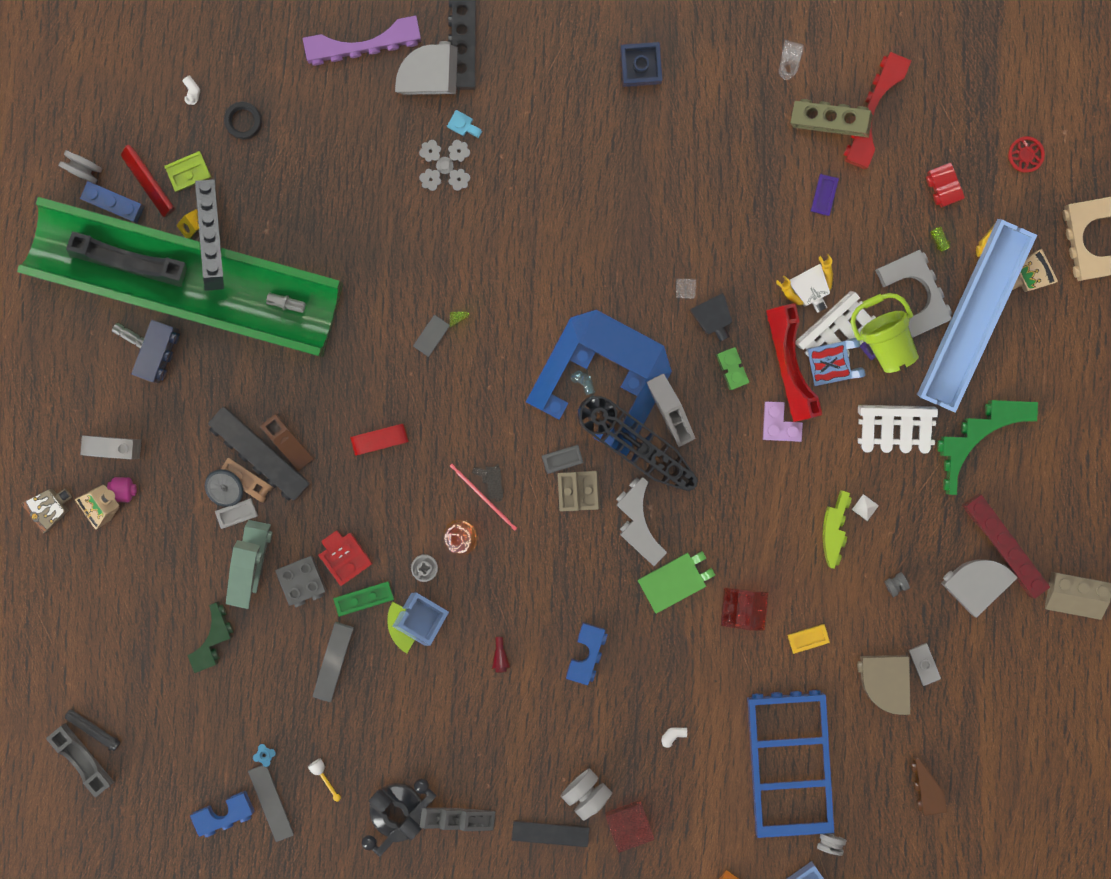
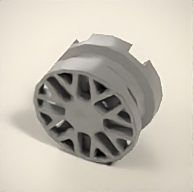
M422 554L413 560L411 572L417 580L427 582L436 576L438 565L432 556Z
M829 833L820 834L821 841L818 843L817 849L833 855H843V846L846 845V839Z

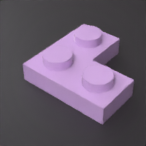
M765 402L763 440L802 442L803 423L783 422L784 402Z

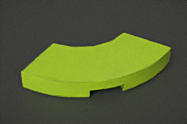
M392 602L388 612V629L395 644L403 652L408 653L415 640L392 627L399 613L405 611L402 606Z

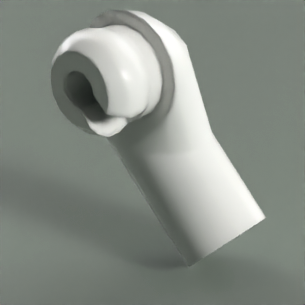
M189 75L183 79V83L188 88L185 102L189 105H194L199 99L200 88Z
M669 728L662 736V745L669 748L677 737H687V728Z

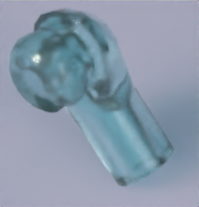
M576 371L571 374V381L582 384L586 395L595 393L589 375L582 371Z

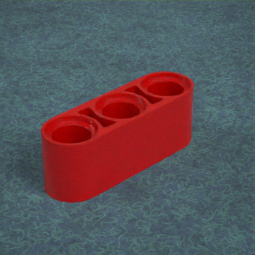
M404 423L350 437L355 456L409 442Z

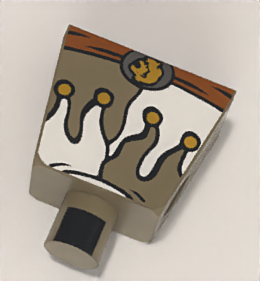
M49 489L23 502L22 506L42 533H47L69 511L64 503L71 499L72 496L66 489H63L58 494L53 489Z

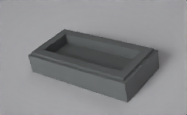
M434 315L413 347L429 357L450 325Z
M578 445L542 455L547 474L584 463Z

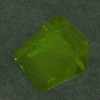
M451 312L450 328L470 317V313Z

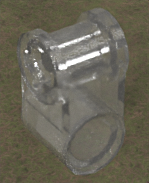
M785 40L779 66V75L783 79L789 80L797 73L804 44ZM786 66H790V73L787 72Z

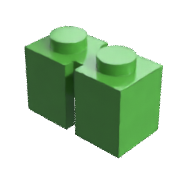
M736 347L716 354L721 370H728V373L723 375L729 390L749 383L744 368H739L738 364H741V360Z

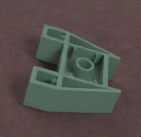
M248 520L244 528L243 540H237L235 543L229 571L226 596L227 605L249 609L252 592L257 593L267 544L271 543L272 540L271 524Z

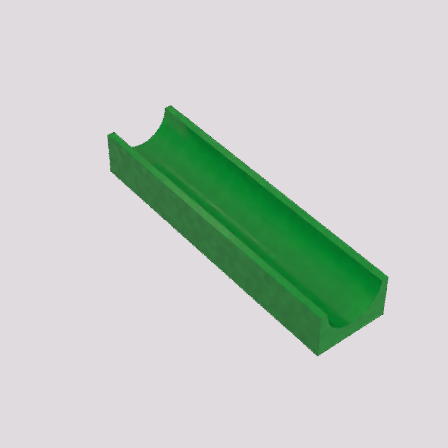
M41 197L37 198L38 223L35 237L28 256L18 266L17 272L320 357L324 356L343 288L341 281L221 248L224 289L204 291L199 241ZM73 231L91 236V238L133 253L157 258H170L184 262L187 272L182 287L71 257L66 250L71 233ZM271 292L280 296L288 295L291 299L305 302V310L303 313L268 305L266 304L268 293Z

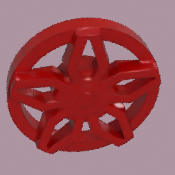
M1029 136L1015 140L1008 151V159L1012 167L1023 173L1033 172L1038 169L1045 157L1042 144L1037 139ZM1025 140H1030L1034 143L1028 147ZM1017 144V147L1020 151L1016 150L1012 152L1014 146ZM1037 145V148L1034 151L1032 147ZM1039 149L1041 152L1040 159L1037 155H1035V153H1037ZM1013 154H1018V157H1012ZM1020 159V161H1019V163H1018V164H1019V167L1014 163L1013 160H1016V161H1017V160ZM1022 162H1025V166L1022 169ZM1029 162L1030 164L1035 165L1034 168L1027 169V167L1029 166Z

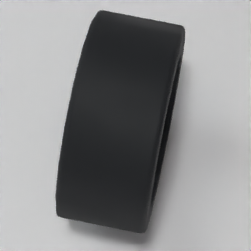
M242 101L234 103L227 109L224 123L230 134L238 139L245 140L257 135L261 129L262 118L255 106ZM238 110H248L254 116V125L246 132H240L232 125V117Z

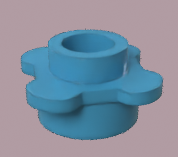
M260 744L257 753L253 755V760L261 762L264 767H268L276 752L274 749L266 748L264 744Z

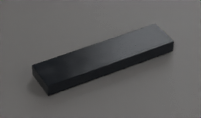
M513 820L512 841L588 847L589 827Z

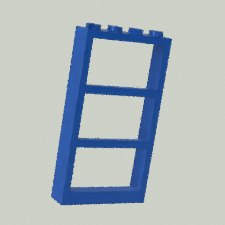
M810 690L809 694H802L801 691H791L790 695L774 692L771 693V696H763V694L758 693L752 694V697H747L757 838L834 833L826 695L821 693V690ZM820 701L822 737L757 741L755 705ZM823 744L825 779L760 784L758 748ZM825 786L827 822L763 826L762 790Z

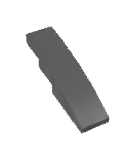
M335 622L313 693L314 698L331 703L354 627Z
M422 808L420 827L424 829L491 831L494 828L496 811L461 808Z

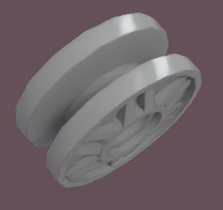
M65 150L64 155L70 159V163L60 161L58 166L84 180L96 184L97 179L91 175V172L101 173L103 168L77 154Z

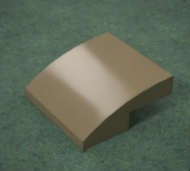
M598 471L558 473L560 511L600 509Z

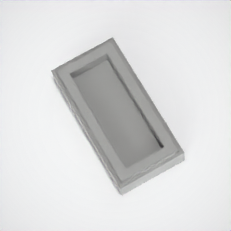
M252 498L215 511L221 529L258 516Z

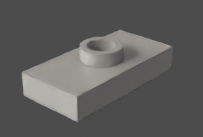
M927 643L908 650L923 686L941 679Z

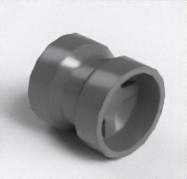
M902 572L896 574L893 579L889 578L884 581L892 597L899 595V592L902 590L910 589L909 583Z

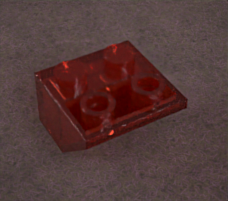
M724 588L721 626L750 631L765 630L768 592Z

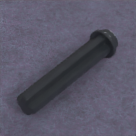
M70 709L65 714L64 718L108 747L109 751H115L121 742L118 741V737L115 739L74 710Z

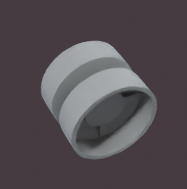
M590 768L572 781L561 794V798L569 806L580 801L574 811L583 821L596 814L612 795L611 790L604 783L593 788L598 777Z

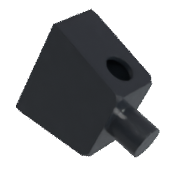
M723 293L689 310L706 335L715 332L719 342L730 337L725 326L731 324L732 319Z

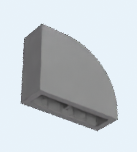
M440 41L438 45L422 46L411 52L404 59L398 70L395 92L403 95L456 94L458 47L451 45V42Z
M662 374L648 381L647 385L678 447L696 439L682 404L665 375Z
M82 435L80 455L140 459L141 440Z
M978 559L962 564L953 572L949 571L943 577L944 581L941 584L972 616L977 618L1018 577L1000 563Z

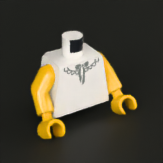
M827 254L828 258L825 261L820 256L819 261L821 264L790 280L783 276L785 281L782 284L778 280L776 281V284L782 288L788 300L804 307L812 303L817 313L828 308L822 297L830 294L833 282L832 258L829 254Z

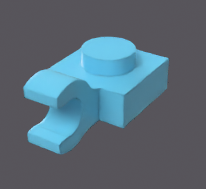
M458 110L454 112L447 125V128L463 137L466 132L477 138L482 133L481 129L471 125L473 122L472 118Z

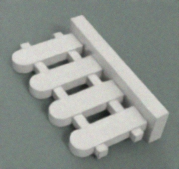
M850 291L795 341L799 348L803 350L806 348L804 353L809 356L808 348L818 347L823 342L827 344L841 342L834 334L838 329L848 338L847 340L856 338L851 323L848 320L852 317L856 307L863 303L862 301L857 302L860 299L857 293ZM864 309L860 310L856 316V320L862 325L857 329L859 334L864 325L876 318L874 315L870 317ZM846 310H849V312L844 316L843 313ZM834 322L835 325L829 328V326Z
M858 405V413L860 416H863L862 419H859L858 423L862 424V438H858V444H861L863 451L871 452L874 444H880L881 450L888 453L892 450L893 444H899V448L903 453L910 452L912 445H918L922 453H928L931 445H935V440H931L932 426H936V421L932 420V417H937L938 409L935 406ZM875 416H882V419H875ZM894 416H901V420H894ZM913 417H920V420H913ZM874 425H881V439L874 438ZM894 425H900V439H893ZM913 425H919V439H912Z

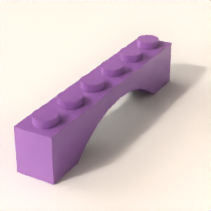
M416 16L397 19L383 34L364 42H339L322 34L303 38L307 61L309 64L312 63L313 66L324 64L326 60L337 62L343 60L342 57L346 56L357 58L362 56L361 53L377 54L382 49L388 48V51L399 49V46L402 45L413 47L417 46L418 42H422Z

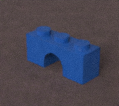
M87 181L80 197L85 202L137 224L145 207L138 202Z
M585 622L582 623L577 642L585 644L589 648V655L586 659L580 661L571 658L566 679L588 685L589 681L593 682L596 674L593 668L595 663L599 664L602 654L599 652L601 645H605L608 635L604 634V628Z
M246 790L227 798L228 814L225 816L216 815L211 805L193 812L190 817L198 836L204 835L206 838L215 834V830L219 828L226 830L234 826L233 823L238 820L242 823L251 819L250 815L255 811Z

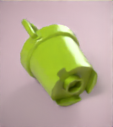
M893 293L878 294L863 301L861 305L856 307L851 317V327L857 341L863 340V342L869 344L885 373L900 371L899 366L905 364L908 367L919 358L909 329V322L913 317V313L906 300ZM895 298L905 307L906 312L893 311L871 320L864 325L859 334L855 321L857 314L863 308L873 306L884 301L883 299Z

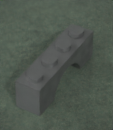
M66 723L46 738L57 753L63 755L72 763L80 774L83 784L95 798L114 783L112 778Z

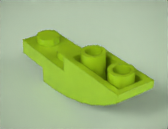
M841 490L835 508L827 506L823 524L825 558L828 567L835 569V565H839L842 556L839 553L841 547H845L847 541L846 532L839 530V527L844 525L846 516L843 514L845 508H849L852 499L849 497L850 493Z

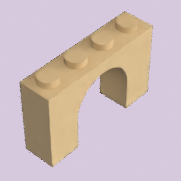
M1111 197L1064 206L1065 210L1062 213L1063 219L1067 221L1068 226L1066 236L1071 242L1069 252L1071 259H1074V277L1077 278V281L1110 276L1111 255L1099 257L1091 254L1084 246L1083 232L1091 221L1111 217Z

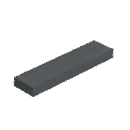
M260 765L248 770L275 841L278 842L293 836L294 831L269 768Z

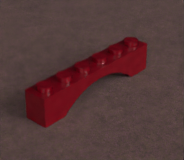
M976 494L962 505L972 520L999 551L1012 572L1018 577V582L1029 597L1035 599L1050 588L981 494Z

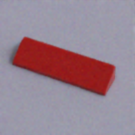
M127 145L121 153L122 159L163 217L168 216L175 211V207L134 148Z

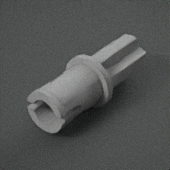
M269 292L266 299V304L280 307L282 310L289 309L303 313L306 307L305 302L291 299L288 295L280 296Z

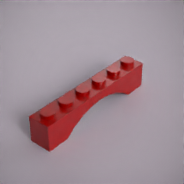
M892 52L887 56H883L879 65L882 67L880 74L876 73L872 82L875 85L872 92H868L865 102L868 103L866 107L871 110L873 116L880 99L886 91L905 78L912 60ZM872 123L869 138L851 135L853 141L851 145L846 146L843 154L846 156L845 162L865 170L869 167L875 152L872 139Z
M793 303L766 310L793 422L823 415L819 398L805 382L797 363L795 340L800 320L796 304Z

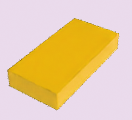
M825 624L787 635L793 654L830 643Z

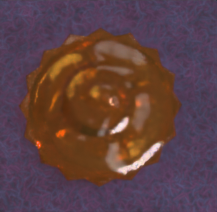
M460 519L457 521L452 520L444 529L443 538L445 545L454 554L461 556L464 554L469 555L478 545L477 531L467 521Z

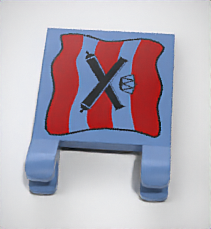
M852 338L846 341L808 348L814 386L864 377L865 370L862 367L850 369L847 349L860 347V341Z

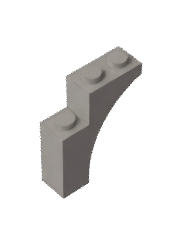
M636 477L629 485L631 489L627 493L623 491L616 499L618 501L616 505L632 519L630 523L627 521L620 528L622 531L620 535L655 566L667 552L653 538L645 522L643 499L648 481L643 477L640 479Z

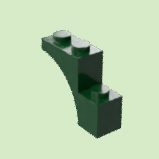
M219 601L209 605L212 622L207 639L199 649L187 655L194 673L218 664L220 657L217 649H213L212 646L233 637L232 633H234L232 624L230 622L227 623L225 615H227L226 609L223 604L220 605Z

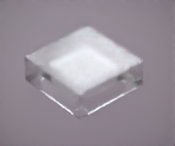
M676 279V298L695 299L696 279Z

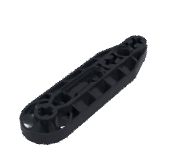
M593 395L586 398L580 404L577 416L580 426L649 478L685 491L693 490L697 486V477L679 451L611 400L603 396ZM595 412H598L599 418H596ZM624 414L635 421L631 428L620 421ZM585 418H588L589 421L586 422V423H583L582 420H584ZM594 423L598 425L597 432L594 431ZM639 425L650 432L646 438L635 432ZM625 428L635 437L640 439L642 443L633 439L631 436H629V434L623 433L621 429ZM620 433L621 435H623L624 439L631 442L638 449L635 450L626 442L617 437V435ZM609 435L619 442L616 450L604 442ZM654 436L665 443L661 449L650 443ZM624 446L634 453L631 461L619 453ZM668 447L672 448L678 456L676 460L665 454ZM658 456V458L664 463L661 464L656 462L655 457ZM639 457L649 464L646 471L634 464ZM674 465V473L669 474V468ZM654 468L664 475L662 480L655 479L649 475ZM681 476L686 477V478L689 480V482L686 483V482H685L683 479H681L680 477H681ZM670 479L676 485L668 483L667 481Z

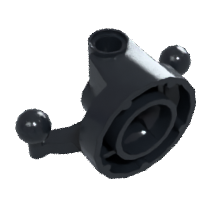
M418 779L414 783V789L406 784H389L377 790L369 799L371 821L375 828L387 836V838L378 847L373 836L367 835L363 837L361 844L365 850H372L380 857L393 842L412 840L422 830L420 827L422 808H426L437 796L429 789L427 780ZM425 793L427 796L422 800L419 794ZM391 802L394 803V806L400 807L403 810L404 816L407 815L403 822L392 821L387 816L385 809Z

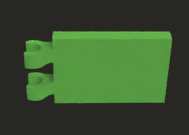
M702 551L692 557L687 552L638 579L656 614L705 588L704 581L715 576L712 568L699 574L695 567V564L706 559Z

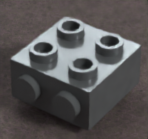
M313 555L275 570L289 606L294 604L296 608L306 604L305 600L311 597L313 600L319 599L327 591Z

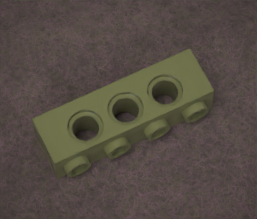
M801 99L794 102L791 125L793 128L869 138L873 114L869 108L858 106L856 109L849 108L850 106L846 104L832 106L829 102L820 101L817 104L812 103L808 99ZM812 111H817L818 115L815 118H809V114ZM830 114H837L835 120H827ZM855 116L856 120L853 123H846L848 117Z

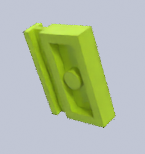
M200 151L164 166L175 192L195 185V181L212 178Z

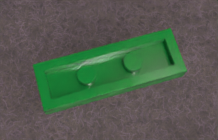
M389 581L335 597L333 600L340 617L394 600Z

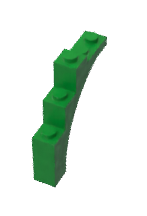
M988 400V404L985 405L987 419L964 418V422L961 424V433L964 434V437H941V440H938L937 451L940 452V456H948L947 460L944 461V471H947V479L943 481V489L946 490V494L957 495L958 474L966 457L975 445L986 435L1003 426L1023 421H1037L1038 402Z

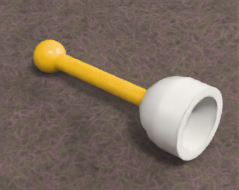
M321 758L317 759L308 768L314 775L321 776L333 794V800L338 802L341 796L336 794L325 777L323 761Z

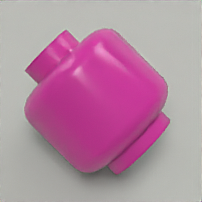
M114 477L107 484V489L114 492V499L117 502H130L132 497L136 496V484H133L132 479L129 477Z

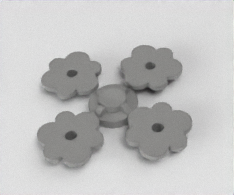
M435 140L422 144V149L419 151L420 156L425 158L427 162L431 160L437 161V170L427 169L425 173L420 175L419 179L423 182V188H428L431 191L436 190L437 185L441 184L440 173H450L448 182L450 185H453L454 190L459 191L461 188H467L470 175L464 173L463 169L458 171L452 170L453 161L458 159V161L462 162L464 158L469 157L470 150L467 148L466 142L461 143L460 140H454L453 146L448 148L449 152H451L450 158H440L439 152L441 147L437 146Z

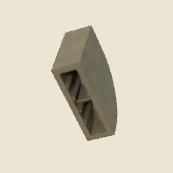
M860 656V661L857 662L858 673L861 672L862 686L869 699L879 708L889 713L910 715L909 656Z

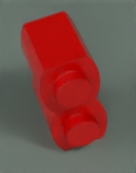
M951 163L927 172L926 180L929 187H933L935 191L933 198L936 205H940L943 208L965 198Z

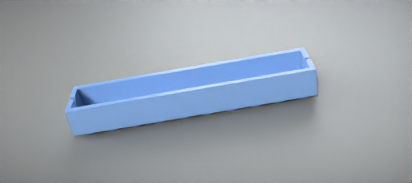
M997 219L917 393L919 397L956 413L1037 237L1036 234L1018 228V226L1002 219Z

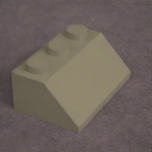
M1051 571L1050 588L1047 592L1044 609L1102 620L1111 599V583Z

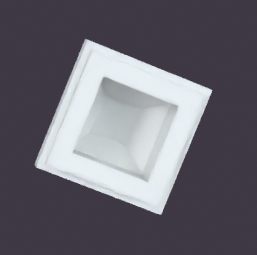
M863 494L852 510L868 521L879 505Z

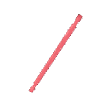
M453 464L450 465L514 531L517 529Z

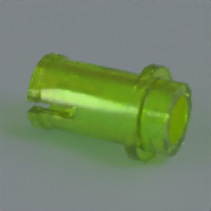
M938 227L930 232L938 246L937 250L939 249L940 252H943L951 247V242H948L942 227Z

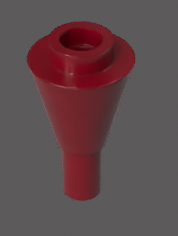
M495 637L496 650L492 669H495V673L507 672V668H510L503 646V637Z

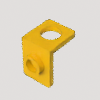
M197 209L184 215L177 224L178 229L185 238L191 239L199 230ZM184 223L189 227V233L184 229Z

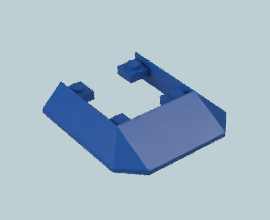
M598 310L571 317L526 403L560 420L568 402L552 394L569 360L587 369L596 352L629 370L621 388L637 397L628 414L644 425L655 404L647 382L662 374L668 380L672 372L664 346ZM626 416L623 423L631 428L635 421ZM639 425L635 432L639 434L642 426ZM625 428L621 429L623 433L629 434V436L636 440L637 437ZM620 433L617 435V437L632 447L633 444L624 439L623 435ZM610 435L604 441L615 450L619 445V442ZM624 446L620 453L627 456L630 450Z

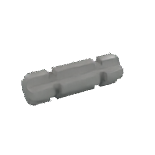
M116 323L112 328V332L121 335L120 337L134 345L137 344L136 346L141 348L144 341L143 337L140 338L138 334L128 328H124L119 323Z

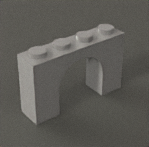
M921 250L875 270L883 287L903 278H913L924 285L927 291V303L921 312L913 315L910 319L909 329L912 338L952 320V311L948 304L945 305L942 299L944 298V293L940 287L937 288L935 283L936 276L933 270H929L926 264L928 263V258L924 252L921 253Z

